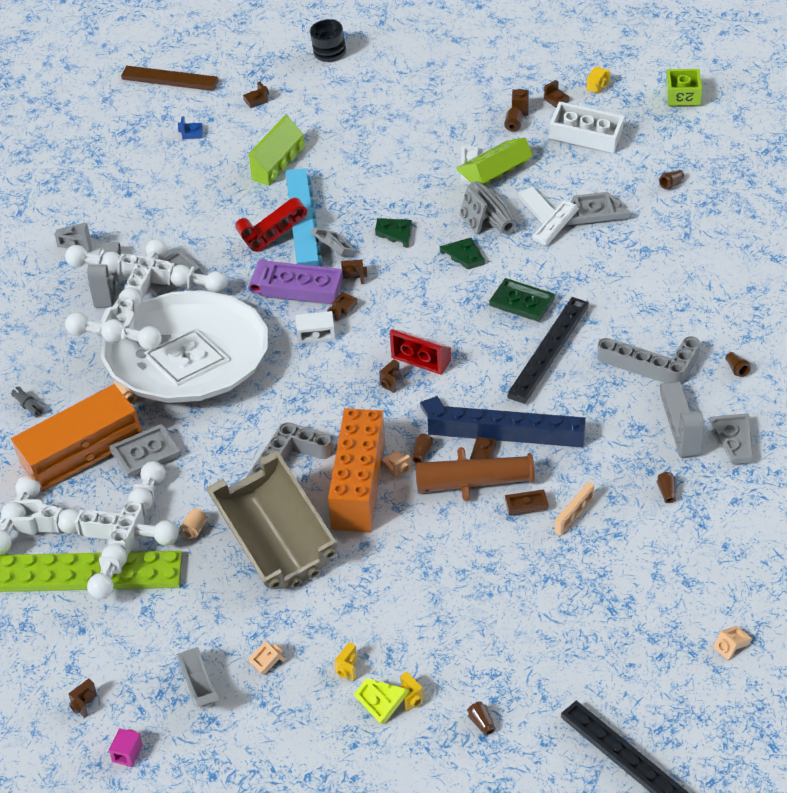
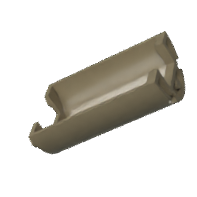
M276 450L259 459L262 469L230 487H228L223 478L207 487L206 490L264 585L270 589L296 588L306 579L314 578L320 573V569L336 554L337 542L280 453Z

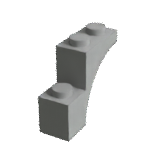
M196 647L176 654L193 704L197 707L200 706L202 709L214 706V701L219 700L210 681L199 648Z

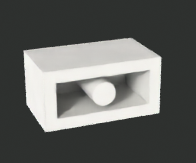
M332 311L295 315L298 344L335 340Z

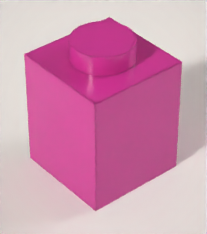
M119 728L109 748L111 761L133 767L143 746L140 733L132 729L125 730Z

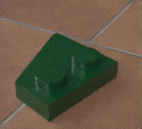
M471 237L439 246L441 254L446 253L450 255L451 260L460 263L466 269L485 265V259Z

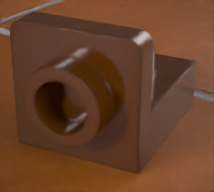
M557 80L544 86V100L557 108L559 102H569V96L558 89L559 82Z
M260 81L257 82L258 90L243 95V100L250 109L268 103V88Z
M363 259L341 261L343 279L360 278L361 284H364V277H367V266L363 267Z
M393 359L379 371L380 385L393 393L397 390L396 380L400 376V364L397 360Z
M89 678L68 693L70 698L69 706L75 714H81L84 718L88 716L85 704L90 703L97 696L95 684Z

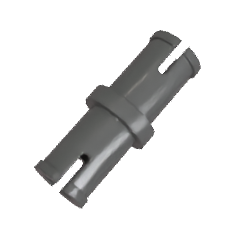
M20 386L15 387L19 392L17 393L13 389L11 395L20 402V406L30 411L34 417H40L37 411L42 415L44 408L36 403L34 397L24 392Z

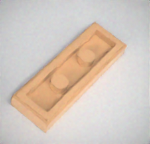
M588 481L555 519L556 534L563 535L593 500L595 487L593 483Z

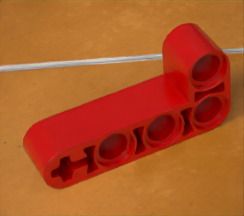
M291 198L255 226L247 218H241L236 222L235 228L252 251L258 252L301 221L307 215V209L299 198Z

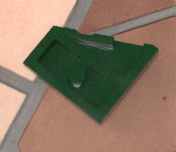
M377 218L375 235L386 238L393 243L399 241L403 243V247L408 248L412 220Z

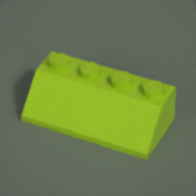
M284 115L249 152L252 180L269 186L286 169L289 163L295 159L299 152L304 149V134L288 115Z
M526 137L507 140L456 167V169L469 182L479 181L487 185L491 182L492 178H500L503 176V172H510L516 169V165L527 163V159L533 157Z

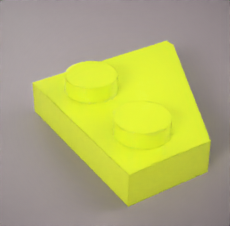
M366 678L354 693V696L379 723L385 724L410 691Z

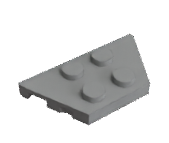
M609 192L575 195L571 203L576 204L579 210L566 225L631 218V211L623 209L621 207L622 203L614 199Z

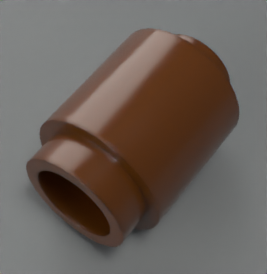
M510 108L506 113L504 126L508 131L515 132L521 128L523 114L519 108Z

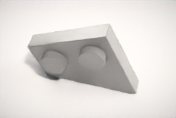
M85 222L60 228L55 232L57 247L68 249L72 245H80L88 253L92 250L88 224Z
M313 227L310 232L342 257H354L357 252L337 232Z

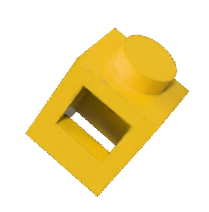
M595 66L587 76L586 90L599 94L602 88L610 84V70Z

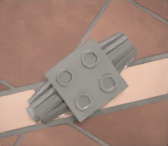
M479 181L467 185L460 209V216L476 234H480L483 220H486L501 233H511L516 227V221L501 199Z

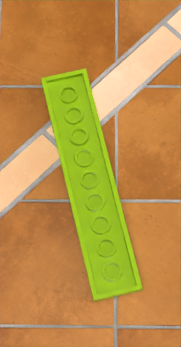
M182 550L130 552L126 563L121 567V573H113L111 577L114 583L113 589L179 588ZM102 552L0 555V592L87 590L88 580L94 574H98L101 571L99 558Z

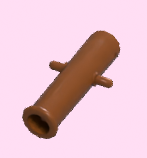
M460 447L457 450V460L415 463L418 494L460 489L462 490V498L466 502L470 500V489L473 487L525 481L533 484L535 481L534 461L531 453L522 457L468 460L465 449Z

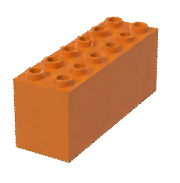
M113 384L12 437L11 441L20 464L28 475H32L40 483L41 492L112 454L110 452V445L142 432L136 410L117 386Z
M344 408L328 495L331 530L372 531L385 448L383 410Z

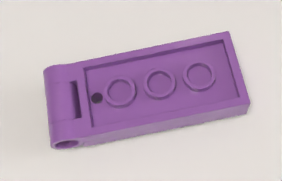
M260 259L256 264L248 289L254 294L261 293L262 296L332 304L340 292L343 282V270Z

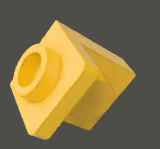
M348 642L335 659V672L340 677L354 681L356 678L354 666L358 658L356 645Z
M406 671L400 675V687L410 691L403 700L404 709L409 711L412 708L418 707L424 701L423 687Z

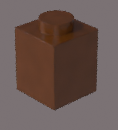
M512 89V108H519L523 116H528L529 90Z

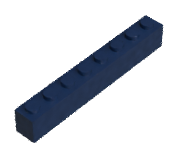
M430 405L427 419L428 435L472 439L483 437L495 439L496 441L584 448L586 417Z

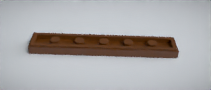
M126 65L121 75L122 80L214 91L218 83L217 76Z

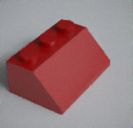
M390 330L391 358L442 375L451 362V347L402 330Z

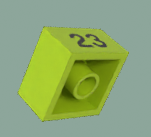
M666 69L667 106L701 105L702 83L700 69Z

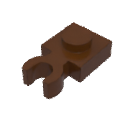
M342 292L332 302V307L327 312L332 311V314H335V320L338 321L341 319L342 313L348 314L358 304L357 298Z

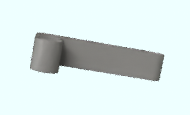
M120 242L101 243L99 255L103 249L105 253L116 252L121 256ZM107 264L88 265L87 275L94 307H112L115 299L117 273L109 274Z
M694 336L686 337L674 357L669 358L611 338H602L598 341L597 358L603 363L663 383L680 381L682 385L699 357L700 341Z
M680 381L661 383L660 396L679 457L701 455L704 428L702 412H690Z
M283 423L279 426L246 477L261 470L259 459L278 450L285 462L293 450L319 459H327L333 453L331 437L326 433L294 423Z

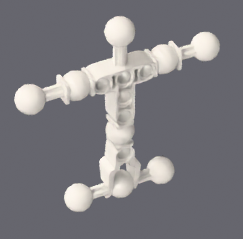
M152 239L146 244L145 253L147 257L123 253L120 256L116 252L105 253L103 249L100 255L87 253L80 245H72L65 253L66 262L70 266L81 267L85 263L93 265L107 264L109 274L117 273V276L121 275L128 278L125 289L119 294L115 304L112 307L106 308L101 323L88 321L84 314L73 312L66 318L65 327L74 336H81L87 331L96 333L97 336H102L110 343L129 339L138 341L141 347L146 350H154L161 344L162 340L161 333L157 328L146 326L141 331L133 330L135 310L141 305V301L151 283L171 285L173 283L177 287L187 286V289H190L192 284L204 285L209 292L220 294L227 287V278L219 271H213L206 276L194 273L193 266L189 269L185 265L175 266V263L162 260L167 255L168 249L167 245L160 239Z
M150 461L141 468L140 476L143 482L142 484H134V490L128 495L127 503L124 505L121 513L95 510H80L79 512L72 508L63 510L62 507L57 508L53 505L42 504L41 500L33 499L40 493V483L32 475L22 476L16 482L15 490L17 496L15 500L7 503L1 510L0 555L5 554L11 548L12 540L9 535L12 529L34 535L37 532L60 533L62 531L67 534L77 532L78 535L82 534L86 537L107 539L108 546L104 548L99 558L101 571L98 574H94L87 584V590L93 598L98 600L106 599L113 592L114 583L111 577L113 573H121V567L126 563L128 554L132 550L138 535L154 537L158 544L164 546L172 545L178 539L179 529L170 520L160 521L156 526L143 525L144 517L147 515L146 511L151 508L155 499L153 486L159 485L165 479L166 471L159 462Z

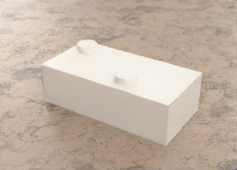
M559 102L550 122L549 139L614 153L623 132L624 116Z

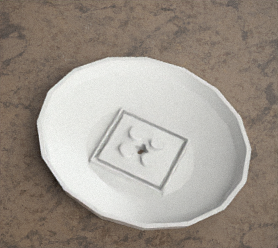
M204 290L170 292L141 301V305L135 310L133 330L141 331L146 326H153L160 331L161 335H171L169 341L159 345L154 350H146L144 352L146 358H139L136 356V351L144 348L137 341L126 339L124 341L120 340L117 343H110L102 338L101 359L112 378L119 385L139 397L166 403L201 401L229 392L252 376L268 349V327L254 308L233 296ZM137 363H145L146 368L142 370L138 367Z

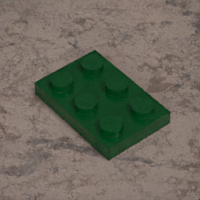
M504 278L489 300V306L540 322L554 301L555 294Z

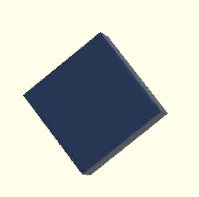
M438 396L420 402V407L427 418L430 405L444 406Z

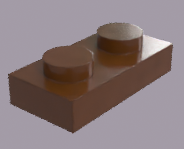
M477 437L470 459L492 458L496 440Z
M544 489L505 495L508 515L548 510L549 504Z

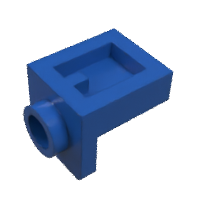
M181 116V122L178 123V132L182 134V139H200L203 134L202 123H186L185 116Z

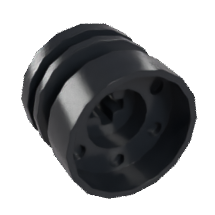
M325 19L311 26L310 37L314 57L323 62H331L345 55L344 32L339 21Z

